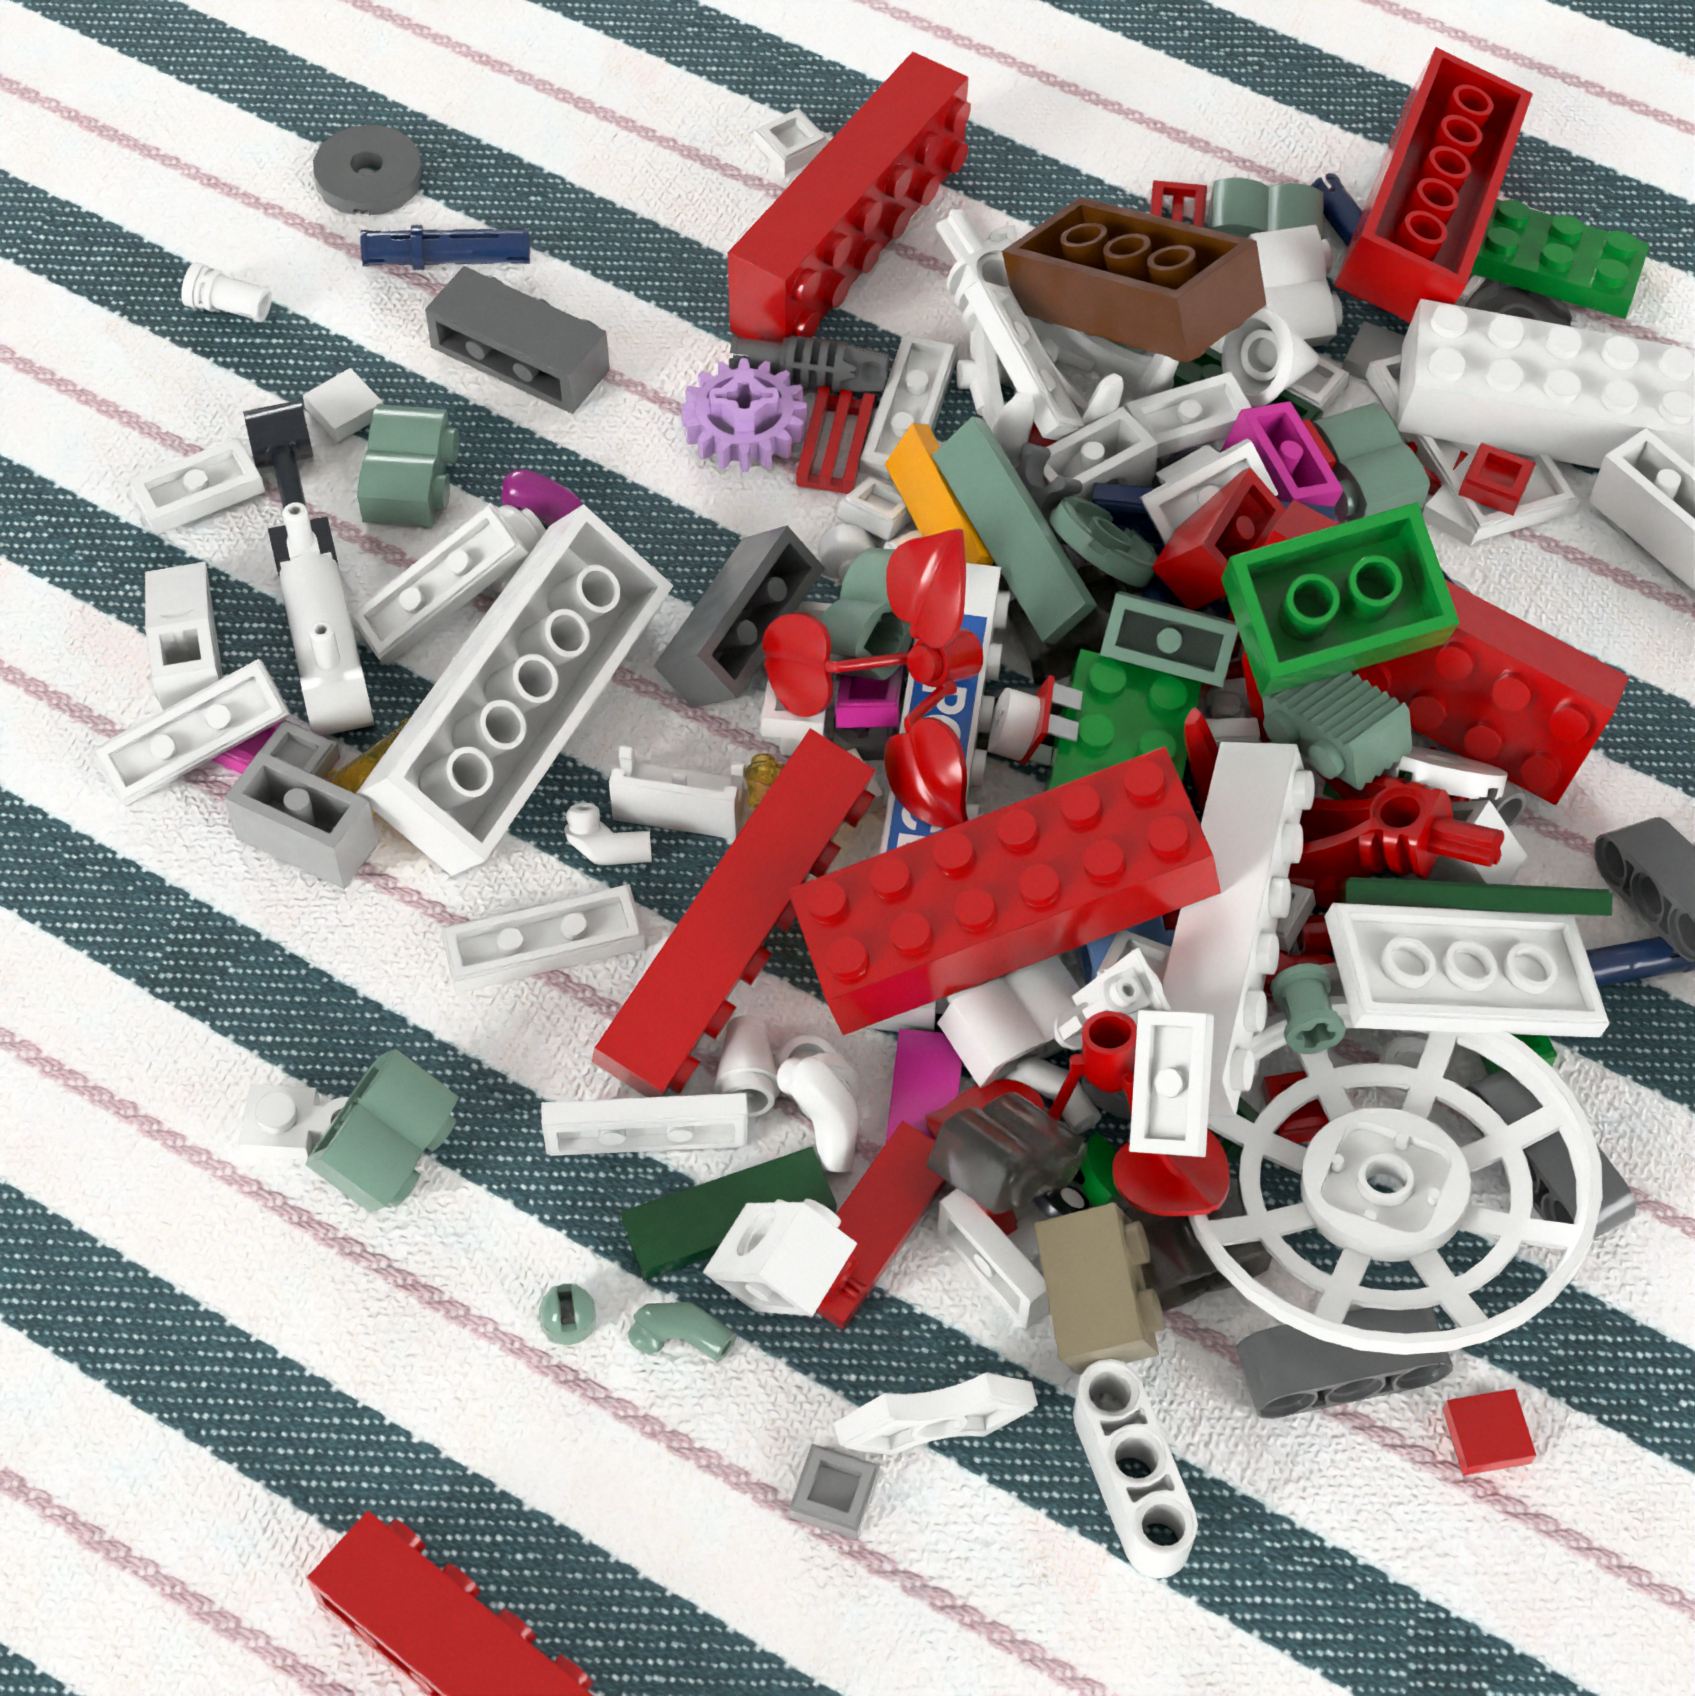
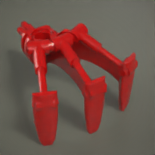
M1244 649L1242 664L1252 718H1258L1261 742L1268 743L1271 740L1263 725L1265 718L1263 701ZM1193 708L1185 720L1184 739L1190 770L1197 791L1194 800L1200 809L1204 811L1219 748L1203 714L1197 708ZM1316 770L1317 774L1343 800L1314 797L1311 809L1302 810L1299 824L1302 827L1303 840L1308 842L1303 843L1299 863L1290 864L1288 879L1291 884L1312 889L1316 905L1330 908L1332 903H1336L1337 881H1341V878H1369L1374 873H1380L1388 867L1391 873L1406 876L1412 872L1419 878L1427 879L1439 855L1491 867L1492 864L1497 865L1502 855L1500 847L1505 839L1503 830L1453 819L1449 794L1444 789L1433 788L1430 790L1427 784L1416 781L1408 783L1405 779L1375 775L1372 783L1366 782L1363 789L1359 790L1337 776L1333 779H1328Z

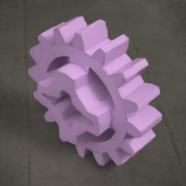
M741 358L738 369L732 370L723 361L719 362L717 375L712 376L707 372L701 371L698 374L699 387L687 386L685 389L686 403L681 404L682 427H685L686 442L688 445L698 444V456L702 460L711 457L713 454L718 455V468L725 469L731 461H739L741 471L748 472L751 461L759 460L761 465L768 469L772 467L773 454L776 453L788 459L791 456V443L802 444L804 440V426L807 425V403L803 402V388L801 385L790 386V373L787 370L775 376L772 375L771 365L768 361H764L758 369H751L747 358Z

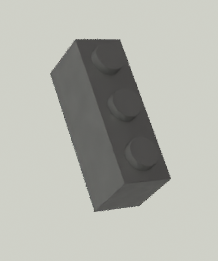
M466 266L459 270L425 308L432 349L571 414L578 409L610 370L607 331L599 328L589 320L572 316L551 306L541 298L531 297L505 285L493 276H485Z
M788 525L743 538L656 661L654 667L692 708L737 699L765 658L762 650L765 630L778 617L797 611L825 567Z

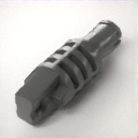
M790 335L789 338L785 337L783 343L740 338V336L732 337L730 353L741 355H733V358L729 359V368L731 370L738 369L741 358H747L751 369H758L764 361H768L771 365L772 375L775 376L785 370L790 373V386L801 385L803 389L818 390L819 386L830 387V392L840 393L841 389L853 392L884 391L887 384L889 355L843 341Z

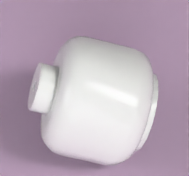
M840 524L830 528L822 536L818 544L819 561L825 567L822 573L827 577H840L843 581L849 567L857 556L869 547L876 548L871 534L854 524Z

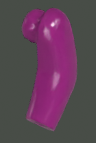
M514 470L508 473L503 480V490L501 491L503 505H511L516 509L520 507L521 510L528 508L544 521L548 527L582 506L578 496L571 490L531 470Z

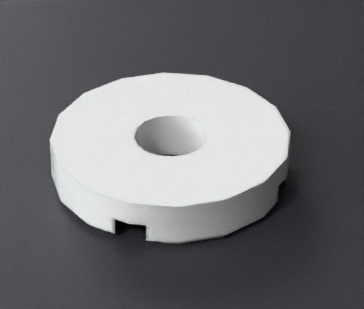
M1412 746L1413 748L1409 756L1403 755L1399 763L1394 762L1390 770L1384 769L1382 773L1388 777H1398L1400 769L1413 773L1411 781L1427 784L1430 790L1440 788L1446 790L1449 795L1472 799L1487 797V794H1489L1490 798L1498 800L1503 795L1507 779V772L1498 767L1466 757Z

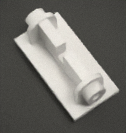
M1139 948L1131 951L1072 996L1076 1006L1062 1012L1056 1018L1054 1037L1061 1046L1078 1050L1082 1049L1083 1025L1088 1018L1096 1013L1103 1011L1122 1012L1131 1017L1137 1025L1138 1010L1168 1012L1171 1009L1163 994L1158 976L1149 968Z

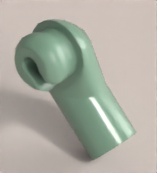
M691 1302L647 1303L633 1315L635 1323L628 1330L629 1342L643 1353L653 1354L659 1352L665 1344V1339L682 1338L718 1363L726 1357L737 1338L736 1332Z

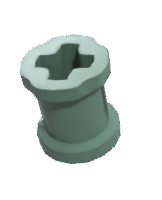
M1307 963L1286 968L1278 973L1271 982L1270 990L1274 1002L1283 1007L1287 1020L1283 1033L1285 1041L1292 1048V1051L1296 1053L1315 1054L1322 1052L1327 1048L1337 1045L1344 1038L1346 1032L1343 1019L1332 1009L1328 996L1332 983L1328 971L1321 965Z

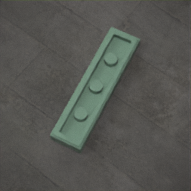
M972 416L932 457L996 565L1001 567L1002 575L1040 639L1045 643L1056 644L1098 605L985 419Z

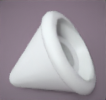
M1261 308L1245 320L1242 326L1230 331L1226 335L1222 350L1223 374L1232 372L1252 407L1263 406L1275 400L1283 390L1316 368L1319 361L1316 351L1299 337L1278 313L1269 308Z

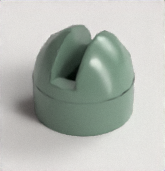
M563 1283L551 1287L543 1297L539 1307L541 1327L545 1335L550 1340L562 1345H572L585 1340L592 1333L596 1324L595 1304L590 1294L574 1283ZM560 1301H573L575 1323L562 1325Z

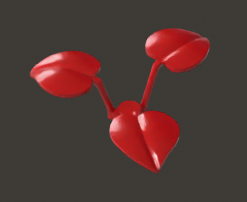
M951 529L934 535L908 540L894 550L888 561L886 587L890 606L899 619L911 623V637L919 639L910 651L831 661L829 660L831 638L827 627L816 617L800 612L786 614L772 621L765 630L762 642V650L766 656L764 665L774 694L786 710L799 717L819 715L829 706L833 696V681L830 673L907 664L914 680L928 687H936L927 698L904 718L906 733H900L888 739L884 750V764L889 786L901 805L919 820L946 829L969 821L966 812L967 767L965 756L958 736L949 725L935 717H923L944 697L957 693L955 682L975 677L983 665V649L979 639L972 631L961 628L966 591L963 529Z
M1103 1011L1088 1018L1082 1028L1083 1054H1076L1070 1057V1070L1050 1110L1046 1114H1044L1043 1099L1033 1088L1020 1081L1000 1079L993 1081L983 1088H980L978 1085L973 1086L962 1092L943 1108L926 1114V1126L937 1143L955 1154L960 1150L964 1153L968 1152L990 1175H1011L1032 1168L1040 1163L1047 1154V1139L1043 1130L1056 1126L1081 1075H1085L1101 1091L1114 1093L1124 1090L1132 1115L1137 1025L1131 1017L1122 1012ZM1208 1129L1206 1157L1130 1152V1142L1123 1145L1114 1157L1113 1181L1115 1187L1124 1200L1140 1211L1161 1216L1205 1215L1213 1210H1218L1227 1198L1230 1185L1227 1157L1218 1139Z

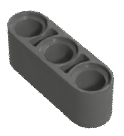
M1662 817L1650 818L1600 834L1595 840L1594 857L1602 878L1682 958L1688 962H1695V846Z
M1503 1068L1465 1087V1089L1478 1096L1500 1115L1507 1126L1543 1107L1532 1092ZM1473 1124V1126H1474L1475 1129L1478 1131V1133L1481 1135V1137H1482V1138H1483V1137H1486V1136L1483 1134V1132H1482L1478 1127H1476V1126ZM1557 1131L1523 1149V1152L1527 1158L1533 1182V1207L1537 1213L1546 1221L1573 1224L1577 1210L1576 1178L1568 1148L1560 1132ZM1598 1144L1597 1148L1602 1163L1603 1197L1593 1239L1629 1221L1635 1216L1636 1212L1635 1201L1630 1188Z
M1367 1307L1348 1311L1342 1323L1363 1330L1402 1334L1441 1331L1432 1307L1407 1310ZM1287 1324L1255 1332L1245 1337L1236 1346L1257 1416L1266 1419L1286 1417L1417 1389L1440 1381L1453 1371V1364L1448 1351L1406 1355L1362 1351L1317 1339Z

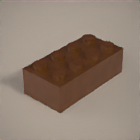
M1082 197L1002 250L1010 289L1026 316L1040 319L1048 324H1057L1081 331L1089 336H1098L1126 344L1130 348L1143 349L1164 355L1175 361L1189 363L1191 360L1200 357L1206 349L1230 331L1242 326L1245 320L1267 305L1256 240Z

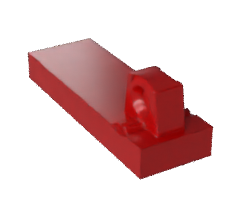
M902 1120L836 1213L841 1220L838 1229L854 1240L857 1245L815 1312L842 1330L845 1329L949 1180L943 1164L953 1157L955 1153Z

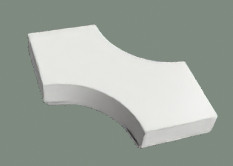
M984 1373L969 1381L940 1390L916 1394L884 1393L835 1421L834 1424L839 1446L892 1456L913 1446L934 1440L958 1436L985 1437L1034 1410L1038 1403L1032 1382Z

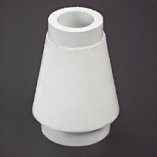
M741 1015L731 1019L727 1024V1033L714 1084L715 1094L746 1093L747 1117L760 1116L772 1109L775 1098H777L781 1091L777 1083L778 1072L766 1032L765 1022L753 1015Z

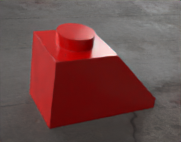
M1251 467L1242 470L1175 529L1151 568L1187 609L1194 610L1227 595L1221 577L1229 557L1263 547L1271 530L1286 508Z

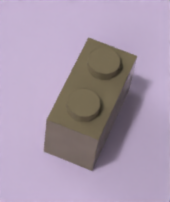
M1114 1202L1034 1223L1059 1360L1077 1375H1081L1089 1365L1099 1360L1114 1359L1130 1363L1159 1356L1155 1333L1164 1331V1318L1155 1290L1153 1288L1146 1290L1141 1264L1150 1262V1251L1140 1221L1132 1222Z

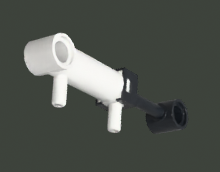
M298 400L243 411L255 466L257 469L268 466L274 467L282 503L285 525L268 528L280 580L311 731L320 736L375 725L328 516L309 519L297 462L298 460L313 458L314 455L302 402Z

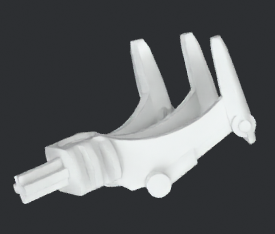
M959 209L948 213L947 219L939 221L936 229L957 260L948 275L946 285L950 293L955 295L954 302L963 313V323L971 331V360L958 361L956 370L958 389H970L977 414L985 419L1014 469H1016L1021 460L1022 446L1028 443L1031 435L1036 406L1028 392H1016L1012 399L1006 405L1004 404L1000 385L1003 384L1006 387H1010L1014 384L1001 360H997L996 351L964 294L978 280L1010 289L1002 250L1013 244V242L1008 238L987 246L966 212L961 213ZM1026 316L1086 426L1118 409L1124 388L1123 382L1135 386L1131 393L1133 400L1170 390L1174 386L1173 377L1179 361L1155 353L1154 357L1144 356L1122 348L1105 338L1089 336L1081 331L1057 324H1048L1040 319ZM1057 360L1088 373L1097 371L1107 376L1098 384L1088 402L1066 381L1054 365V362Z

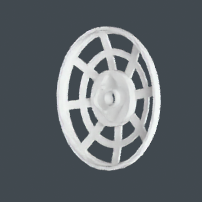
M1330 997L1332 1009L1343 1019L1345 1027L1353 1028L1346 997ZM1284 1011L1266 1018L1262 1032H1254L1250 1050L1253 1052L1254 1063L1273 1050L1287 1045L1283 1034L1287 1025ZM1412 1030L1429 1035L1417 1069L1403 1065L1382 1063L1352 1064L1334 1068L1326 1049L1315 1054L1297 1053L1307 1078L1297 1081L1278 1094L1259 1114L1254 1123L1237 1114L1235 1117L1208 1115L1207 1128L1243 1147L1240 1159L1239 1187L1246 1215L1209 1220L1206 1214L1188 1216L1197 1240L1216 1268L1248 1300L1277 1320L1317 1339L1362 1351L1406 1355L1455 1350L1486 1342L1524 1324L1552 1303L1576 1275L1592 1243L1603 1197L1602 1163L1593 1129L1576 1096L1553 1067L1524 1042L1506 1031L1471 1033ZM1455 1044L1481 1054L1508 1071L1533 1093L1543 1107L1507 1126L1500 1115L1482 1099L1457 1083L1443 1078ZM1379 1086L1408 1090L1401 1110L1367 1108L1355 1111L1345 1089ZM1318 1098L1329 1123L1314 1136L1308 1148L1274 1134L1292 1113L1308 1102ZM1434 1101L1443 1102L1464 1115L1486 1137L1459 1148L1456 1142L1444 1130L1428 1120ZM1557 1131L1560 1132L1568 1148L1576 1178L1577 1210L1573 1224L1530 1218L1533 1208V1182L1523 1149ZM1263 1158L1301 1174L1300 1191L1302 1203L1270 1211L1266 1210L1260 1186V1170ZM1500 1160L1502 1161L1510 1187L1509 1214L1468 1204L1471 1188L1470 1173ZM1377 1174H1386L1398 1179L1403 1188L1395 1193H1382L1373 1189L1368 1184L1367 1179ZM1317 1228L1326 1239L1343 1249L1332 1276L1320 1271L1301 1258L1281 1236ZM1458 1229L1499 1239L1482 1261L1458 1277L1453 1275L1437 1251L1455 1235ZM1260 1241L1267 1252L1287 1272L1309 1287L1323 1293L1314 1314L1286 1302L1255 1281L1226 1252L1223 1246ZM1521 1244L1564 1250L1556 1268L1537 1291L1519 1305L1488 1319L1468 1295L1496 1277L1516 1255ZM1371 1260L1383 1262L1409 1260L1427 1287L1391 1291L1362 1287L1360 1284ZM1351 1304L1389 1310L1421 1309L1440 1305L1458 1328L1447 1331L1402 1334L1363 1330L1342 1323Z

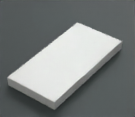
M1401 354L1369 362L1365 375L1396 424L1400 376L1398 380L1394 379L1389 371L1401 367ZM1402 432L1408 443L1410 441L1415 442L1418 447L1416 455L1422 465L1436 473L1441 481V485H1445L1476 533L1473 542L1575 513L1580 500L1549 455L1538 454L1535 457L1509 452L1536 463L1532 476L1514 516L1498 510L1495 513L1483 516L1473 500L1458 495L1462 482L1455 473V471L1466 475L1479 444L1459 443ZM1460 451L1468 453L1469 455L1453 470Z
M1332 903L1324 916L1353 1028L1471 1033L1506 1031L1509 1034L1600 1037L1610 1025L1574 915Z

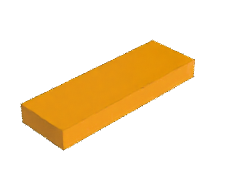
M911 423L886 461L885 466L916 527L923 537L951 529H963L966 563L992 566L994 559L932 457L940 448V445L928 424Z

